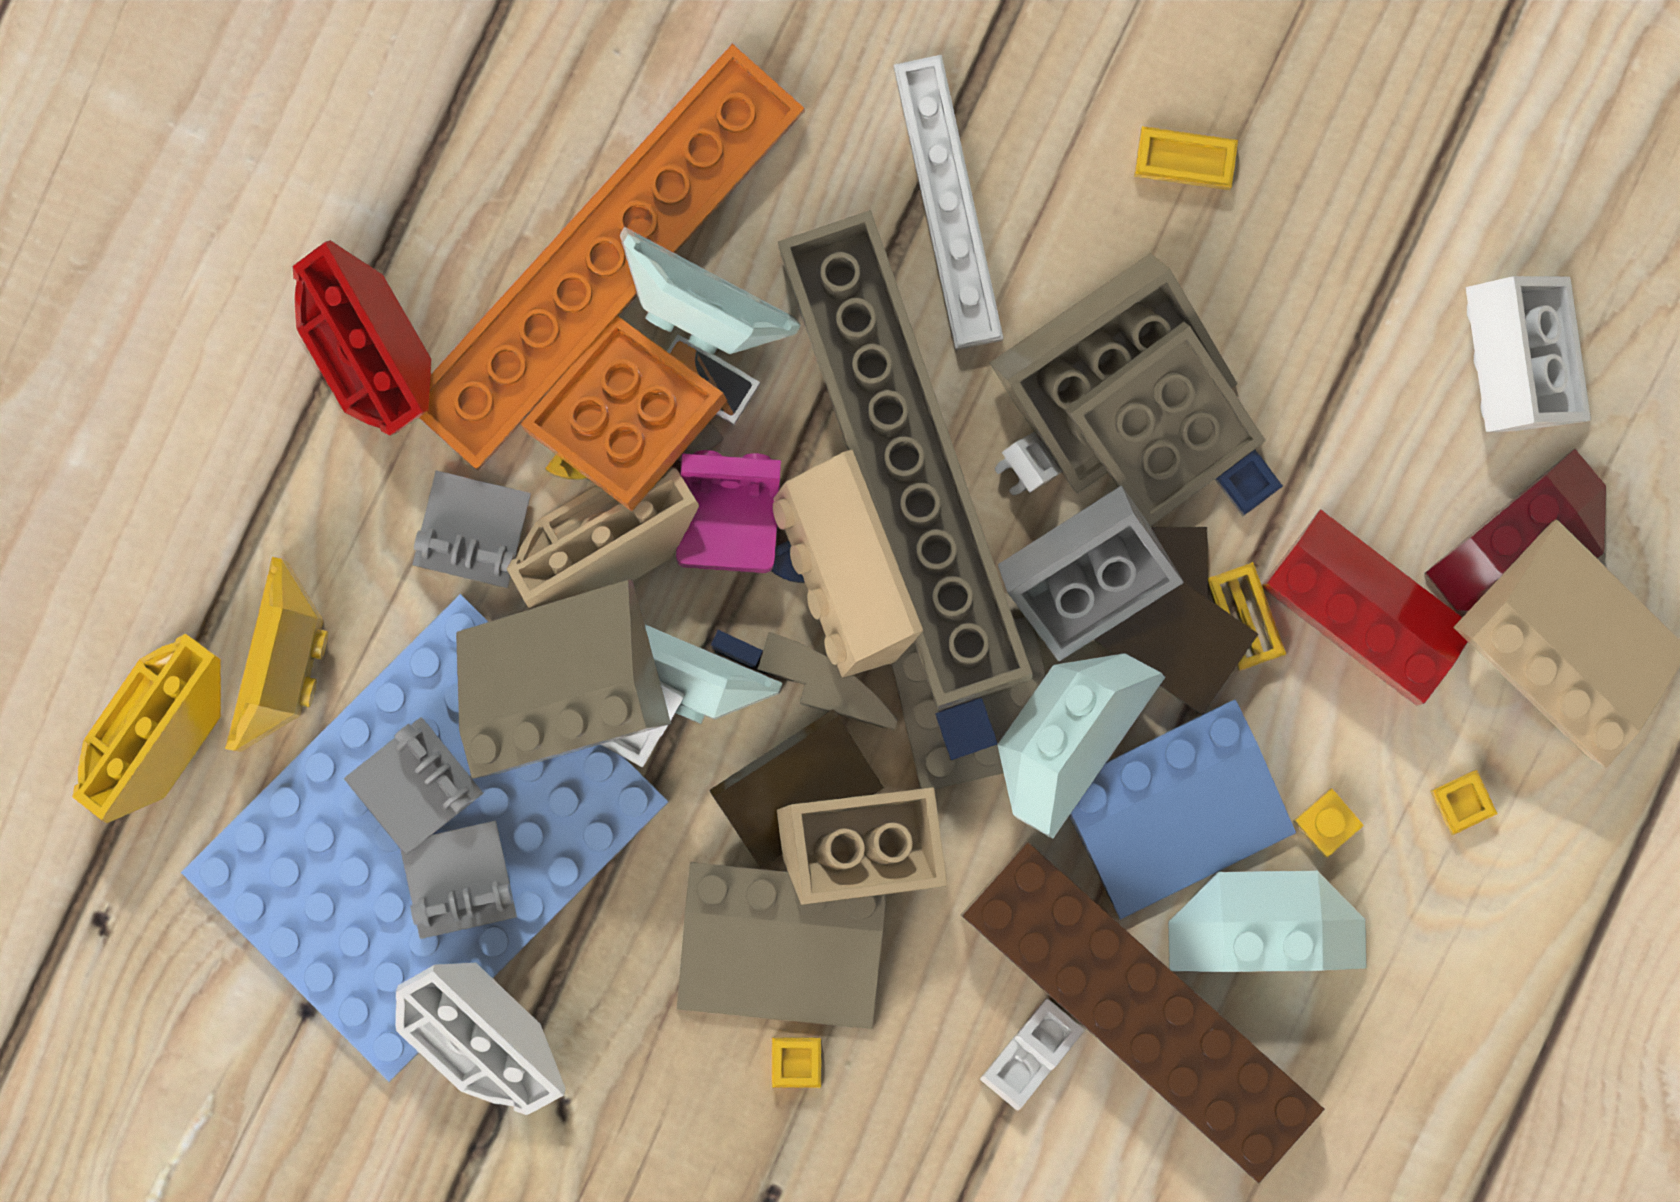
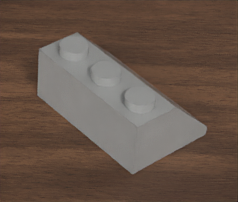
M1122 485L998 564L1007 593L1058 661H1061L1184 583L1149 523Z

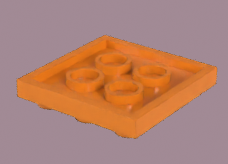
M616 316L523 420L521 426L525 432L630 511H633L728 400L723 392L619 316Z

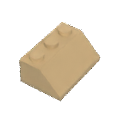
M934 787L792 804L777 810L783 860L801 905L947 886Z

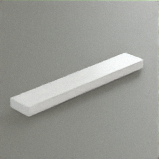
M942 55L895 64L894 72L955 350L1002 341V329Z

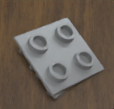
M436 470L421 531L418 530L415 538L414 550L416 552L412 565L508 588L511 576L506 568L511 560L516 557L531 493Z
M422 717L413 724H407L394 735V739L344 778L405 855L409 854L483 794L481 789Z
M496 821L431 835L407 855L401 850L412 905L410 906L414 925H417L420 939L517 918Z

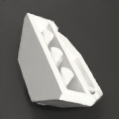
M477 963L433 965L397 986L396 1031L461 1092L491 1103L514 1106V1111L525 1115L564 1096L566 1088L541 1024Z

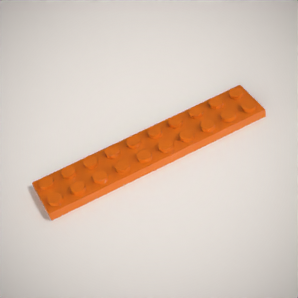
M732 43L432 372L430 378L429 410L420 416L419 419L479 471L577 358L616 316H619L638 296L620 238L623 228L626 227L676 254L805 112V108Z

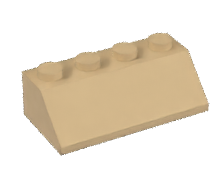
M849 450L786 481L773 498L775 521L780 529H785L791 544L790 558L792 565L798 574L803 575L808 588L807 601L810 612L815 619H820L826 635L825 649L827 656L832 664H837L842 678L896 662L923 632L854 452Z

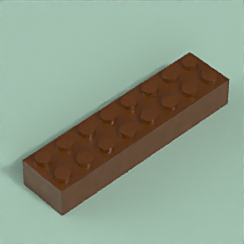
M1025 842L960 914L1256 1182L1260 1183L1325 1110L1324 1107L1029 842Z

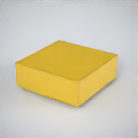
M1477 769L1430 790L1451 835H1455L1498 814Z
M772 1037V1088H821V1037Z

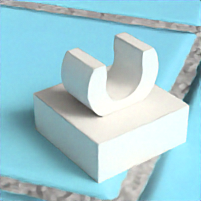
M1035 432L1005 449L1002 454L1006 459L1000 461L995 467L997 474L1013 468L1018 475V484L1009 490L1012 495L1020 494L1025 490H1028L1030 493L1048 483L1062 472Z

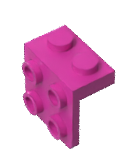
M700 450L693 454H682L681 477L699 507L679 546L676 548V561L679 566L683 568L768 573L773 569L777 523L773 514V498L779 492L781 460H771L769 456L758 453L746 454L742 458L725 457L711 450Z

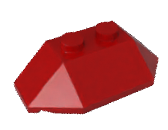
M329 240L322 243L292 266L293 279L296 280L294 296L296 329L344 413L368 425L380 428L381 432L389 436L394 435L429 410L432 359L384 275L333 241Z

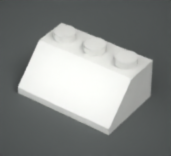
M1512 276L1466 287L1468 301L1467 316L1472 329L1475 350L1474 365L1478 371L1482 399L1480 408L1485 420L1486 432L1520 431L1591 421L1571 278L1559 276Z

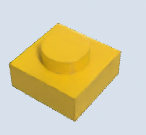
M1332 788L1327 790L1293 820L1325 858L1329 857L1364 826Z

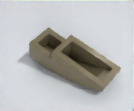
M772 632L768 633L758 671L805 685L800 704L827 712L834 709L837 715L889 730H895L897 718L879 697L857 677L851 675L842 678L837 664H832L827 656L797 641Z

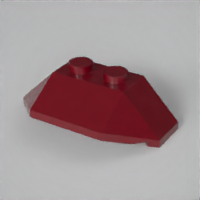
M1573 449L1429 568L1425 575L1456 611H1469L1555 519L1598 559L1604 554L1606 485L1578 451Z

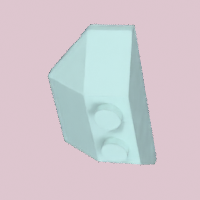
M626 227L620 233L639 301L643 309L648 311L645 318L654 325L669 332L672 331L674 326L681 328L691 334L688 340L690 343L713 355L717 348L728 354H733L795 335L801 325L794 316Z
M645 625L659 680L685 694L675 712L676 714L702 724L705 716L718 719L778 695L781 691L783 683Z
M1125 653L1053 665L998 743L1013 815L1053 839L1165 679V676Z
M1318 871L1218 872L1168 921L1169 969L1171 971H1324L1366 968L1365 918Z

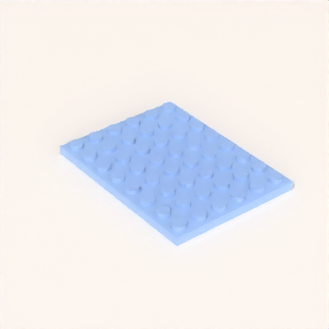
M461 594L181 872L388 1082L419 1053L396 1031V989L398 985L437 964L477 963L489 976L494 978L669 802L626 758L602 745L593 746L504 773L472 779L483 794L434 834L496 821L517 918L420 939L417 925H414L410 906L412 905L401 850L344 778L394 739V735L407 724H413L420 717L425 720L471 777L459 732L456 632L487 623L488 621Z

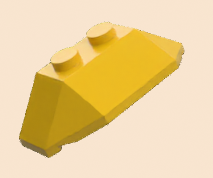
M271 558L225 749L238 752L246 750L301 716L303 706L310 708L314 698L317 679L310 678L314 659L322 660L328 641V631L322 630L324 620L289 563L281 558Z
M187 634L176 638L174 643L162 646L140 658L83 740L78 764V784L74 785L72 798L105 823L114 821L164 799L221 717V659Z

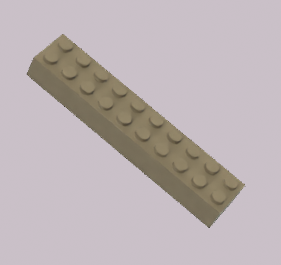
M869 210L778 241L780 255L847 449L854 452L923 628V632L914 643L938 712L1032 680L1033 674L872 211Z

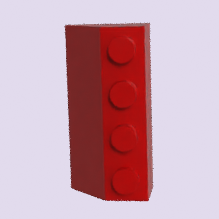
M1321 509L1262 584V588L1416 706L1425 704L1454 666L1468 643L1453 628L1463 617Z

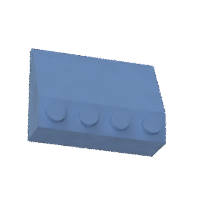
M1236 699L1107 761L1069 815L1120 920L1296 833L1258 743Z

